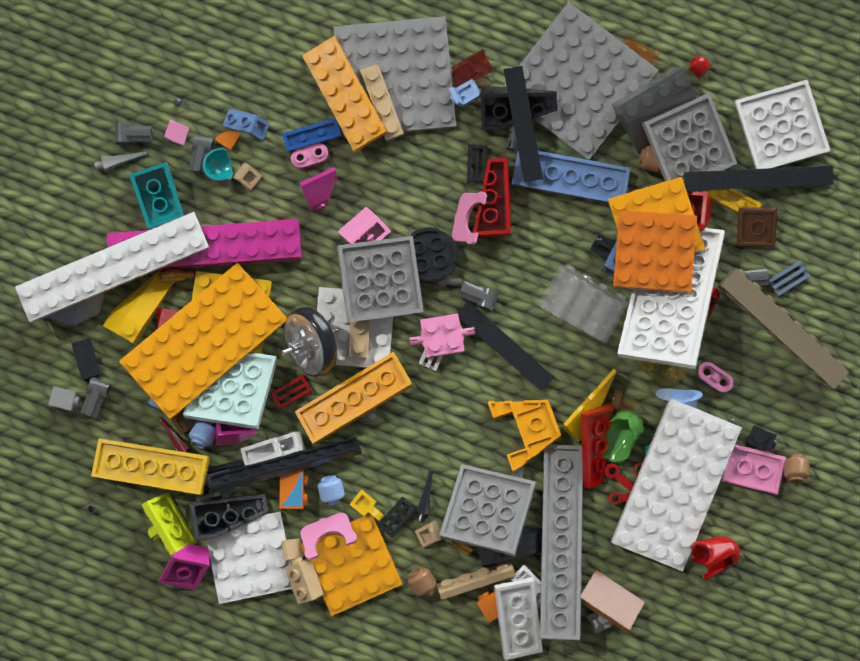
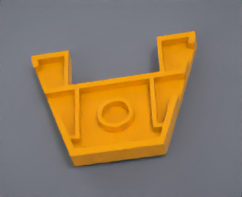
M548 400L488 402L493 420L513 414L525 449L507 454L512 472H516L561 438L560 430Z

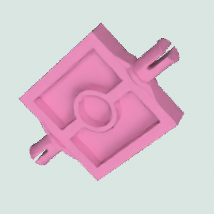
M458 314L420 320L421 336L409 337L410 345L422 343L425 348L426 358L463 353L464 336L475 335L474 327L462 329Z

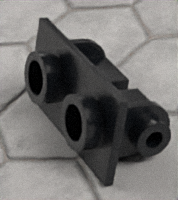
M599 233L590 250L608 259L616 242Z

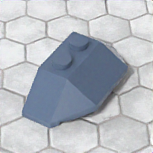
M32 275L30 280L37 278L39 276ZM96 295L44 318L76 326L100 314L105 295Z

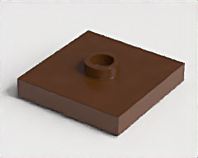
M738 207L736 245L775 246L777 208Z

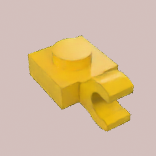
M362 489L349 504L364 517L370 513L380 521L384 516L374 507L377 501Z

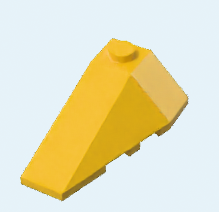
M158 271L112 310L103 327L137 345L156 314L157 308L160 307L174 283L161 281L159 273L162 272Z
M615 369L608 374L561 426L577 442L581 440V413L602 406L617 372Z

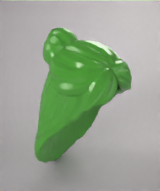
M630 410L617 412L616 416L610 420L611 429L607 430L606 440L609 441L608 449L604 452L603 458L613 463L622 462L628 458L631 449L644 430L642 416Z

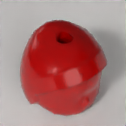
M696 56L691 60L688 69L694 76L702 77L708 72L710 64L705 57Z

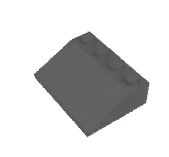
M675 66L613 103L612 107L637 154H639L646 146H651L642 123L696 99V96L683 67Z

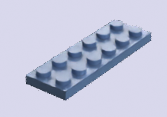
M538 151L543 179L524 183L519 152L517 153L511 184L513 186L608 203L609 198L626 194L631 168Z

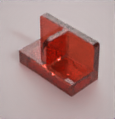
M484 49L451 67V74L458 86L471 79L475 81L493 70L485 56L486 52Z

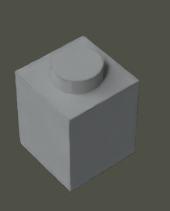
M53 386L48 405L74 412L75 408H78L80 404L79 393Z

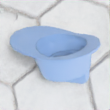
M665 388L657 390L656 396L666 401L672 398L697 409V400L702 397V392Z

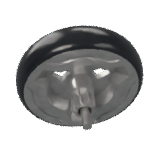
M310 307L297 308L288 315L285 321L284 334L287 349L282 350V354L290 353L296 365L310 376L319 377L326 375L334 368L337 361V344L334 335L338 334L339 330H332L326 319L317 310Z

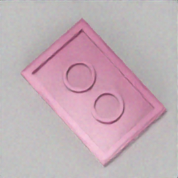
M735 445L721 481L778 495L786 457Z

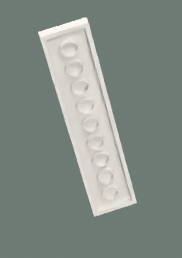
M192 212L15 286L27 318L32 323L204 251L209 246L195 213Z

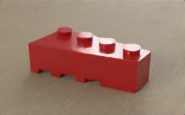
M508 158L488 159L482 192L487 194L486 203H479L473 233H478L477 239L512 237Z

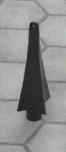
M433 470L428 472L425 488L416 510V514H418L417 521L425 523L426 516H429Z

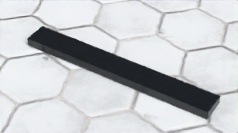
M833 166L684 172V185L686 191L834 185Z
M352 437L208 475L206 479L210 492L213 494L362 453L357 438Z

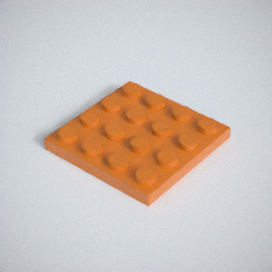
M619 210L613 287L691 293L697 216Z

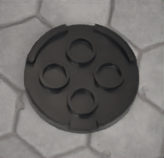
M432 227L422 228L413 232L411 236H413L419 282L437 283L446 279L454 271L458 262V250L453 238L438 228Z

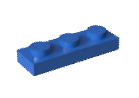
M336 118L282 133L287 153L342 137Z

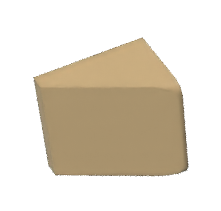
M246 163L233 176L235 180L250 191L262 177L261 174Z
M436 521L415 530L423 548L443 539L439 536L441 530Z
M300 538L281 542L285 560L304 557Z

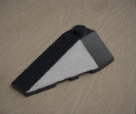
M482 87L480 93L482 130H502L507 128V126L513 125L507 87ZM527 89L532 118L557 111V91Z
M265 494L190 502L186 508L188 527L195 541L215 539L268 513Z
M524 527L515 556L477 547L481 566L542 552V529Z

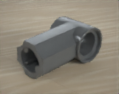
M128 123L115 124L114 144L152 143V126H132Z
M194 136L192 142L193 152L189 166L190 172L205 174L203 160L213 150L214 138Z
M767 269L744 271L752 283L756 282L760 286L769 285Z
M464 281L458 297L492 312L499 293L492 289L481 288Z
M93 377L89 382L87 397L81 413L97 419L103 401L109 395L111 384Z

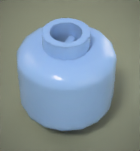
M198 420L194 423L189 433V438L194 446L205 449V447L212 445L216 436L214 422Z
M335 475L322 478L321 482L317 485L321 501L329 505L340 503V499L345 495L342 480L336 478Z

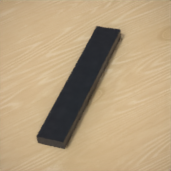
M523 66L503 69L524 183L541 180L543 175Z
M469 301L457 312L460 321L468 328L474 327L477 336L537 389L542 391L554 378L552 374Z

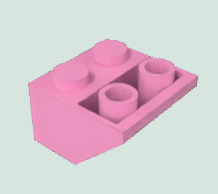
M367 207L338 231L348 244L384 240L391 236L390 229Z

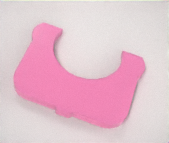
M464 193L460 197L452 230L453 240L467 242L471 245L477 242L478 233L470 232L468 218L471 210L477 204L486 203V193Z
M337 513L327 518H321L319 521L302 528L300 534L305 547V556L309 561L319 557L316 553V545L327 534H341L345 537L347 546L356 543L357 536L353 532L349 518L345 513Z

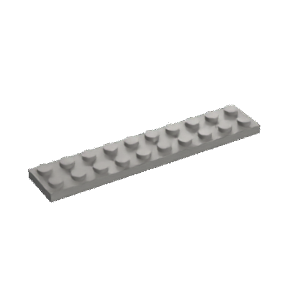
M550 445L544 450L540 639L580 641L582 446Z

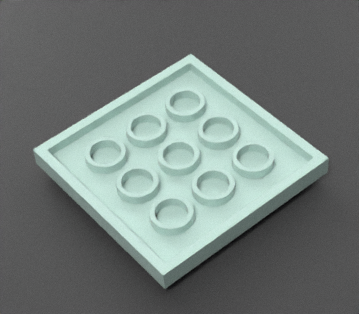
M249 353L185 407L183 416L187 419L258 429L277 365V357Z

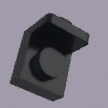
M753 425L746 444L764 452H769L770 449L774 450L778 440L775 438L777 434Z

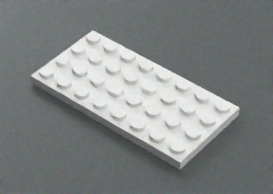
M710 228L699 230L705 250L694 253L691 293L632 290L617 353L618 357L696 369L725 230Z
M669 398L611 543L683 571L691 553V545L696 541L742 427Z

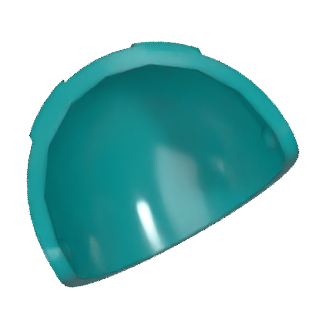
M225 148L214 149L205 156L203 170L209 178L216 181H227L232 178V164Z

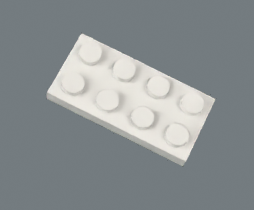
M533 578L494 585L504 659L508 660L543 652Z

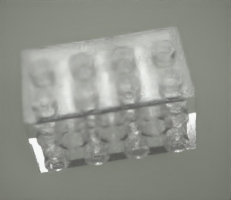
M569 264L565 266L560 265L538 307L605 344L629 303L625 301L627 297L618 292L616 294L609 292L610 288L602 283H599V285L593 283V278L585 273L582 276L575 272L576 268Z

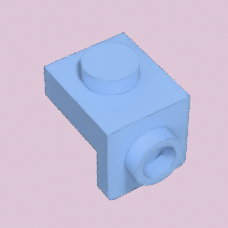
M472 79L457 88L451 87L449 89L452 102L462 108L481 97L480 91Z

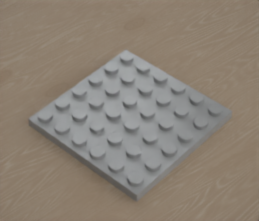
M570 2L565 5L519 65L523 66L527 89L557 91V111L537 118L534 117L533 119L587 160L591 159L620 121L612 104L650 82L659 71Z
M446 16L333 26L334 36L337 38L368 97L369 94L360 70L376 64L379 65L403 133L456 128L455 108L450 98L451 92L449 90L452 87Z

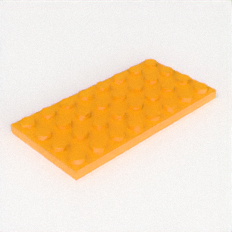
M236 263L123 357L119 363L168 419L171 420L284 325L287 317L245 270Z

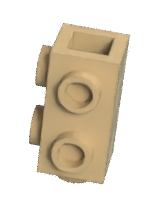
M302 557L291 560L292 564L285 567L297 603L301 604L312 601L322 596L323 591L312 560H303Z

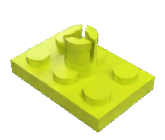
M169 493L142 504L145 514L153 524L148 529L149 537L153 538V541L161 539L170 555H173L189 544L194 545L197 543Z

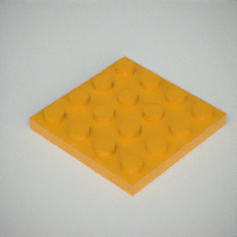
M682 177L608 199L617 231L619 210L694 215ZM696 225L694 253L705 250L698 225Z
M371 514L350 522L352 530L357 536L356 543L347 546L344 536L338 533H330L323 536L316 545V553L319 557L313 559L312 563L323 591L322 596L331 616L403 585L374 517ZM300 544L305 554L304 544Z

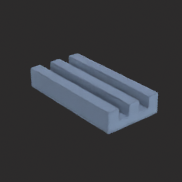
M801 260L769 279V284L777 297L810 277ZM799 267L800 270L791 274L790 276L778 282L777 284H774L773 281L790 272L794 268ZM803 273V277L780 291L777 289L792 278Z

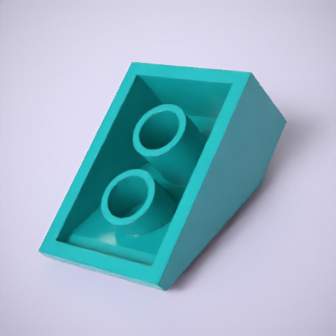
M168 162L129 174L148 229L184 216Z

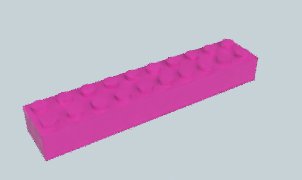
M299 219L200 226L209 248L156 271H167L173 268L181 270L234 266L236 263L247 265L302 260ZM149 230L107 233L108 248Z

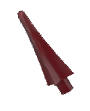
M159 417L158 420L167 432L175 450L190 453L192 449L181 440L162 417Z

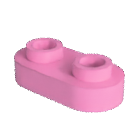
M321 143L297 149L291 155L292 164L298 169H304L323 163L328 158V149ZM321 150L322 154L316 155L315 151ZM299 155L304 156L302 161L297 160Z
M704 362L698 367V377L718 392L725 393L733 387V378L713 363ZM704 369H708L710 371L709 376L704 375ZM720 380H724L726 382V385L724 387L720 385Z

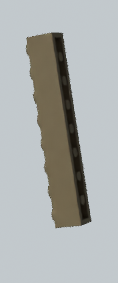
M732 269L717 287L826 388L835 390L848 375L849 371L845 369L847 366L841 360L833 358L831 356L833 353L828 348L820 346L817 343L818 339L814 335H808L803 330L804 326L798 321L794 322L789 317L790 313L784 308L780 309L775 304L776 300L770 295L766 296L761 291V286L756 282L752 283L742 269Z

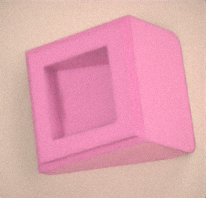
M170 120L164 138L167 141L184 146L190 128Z

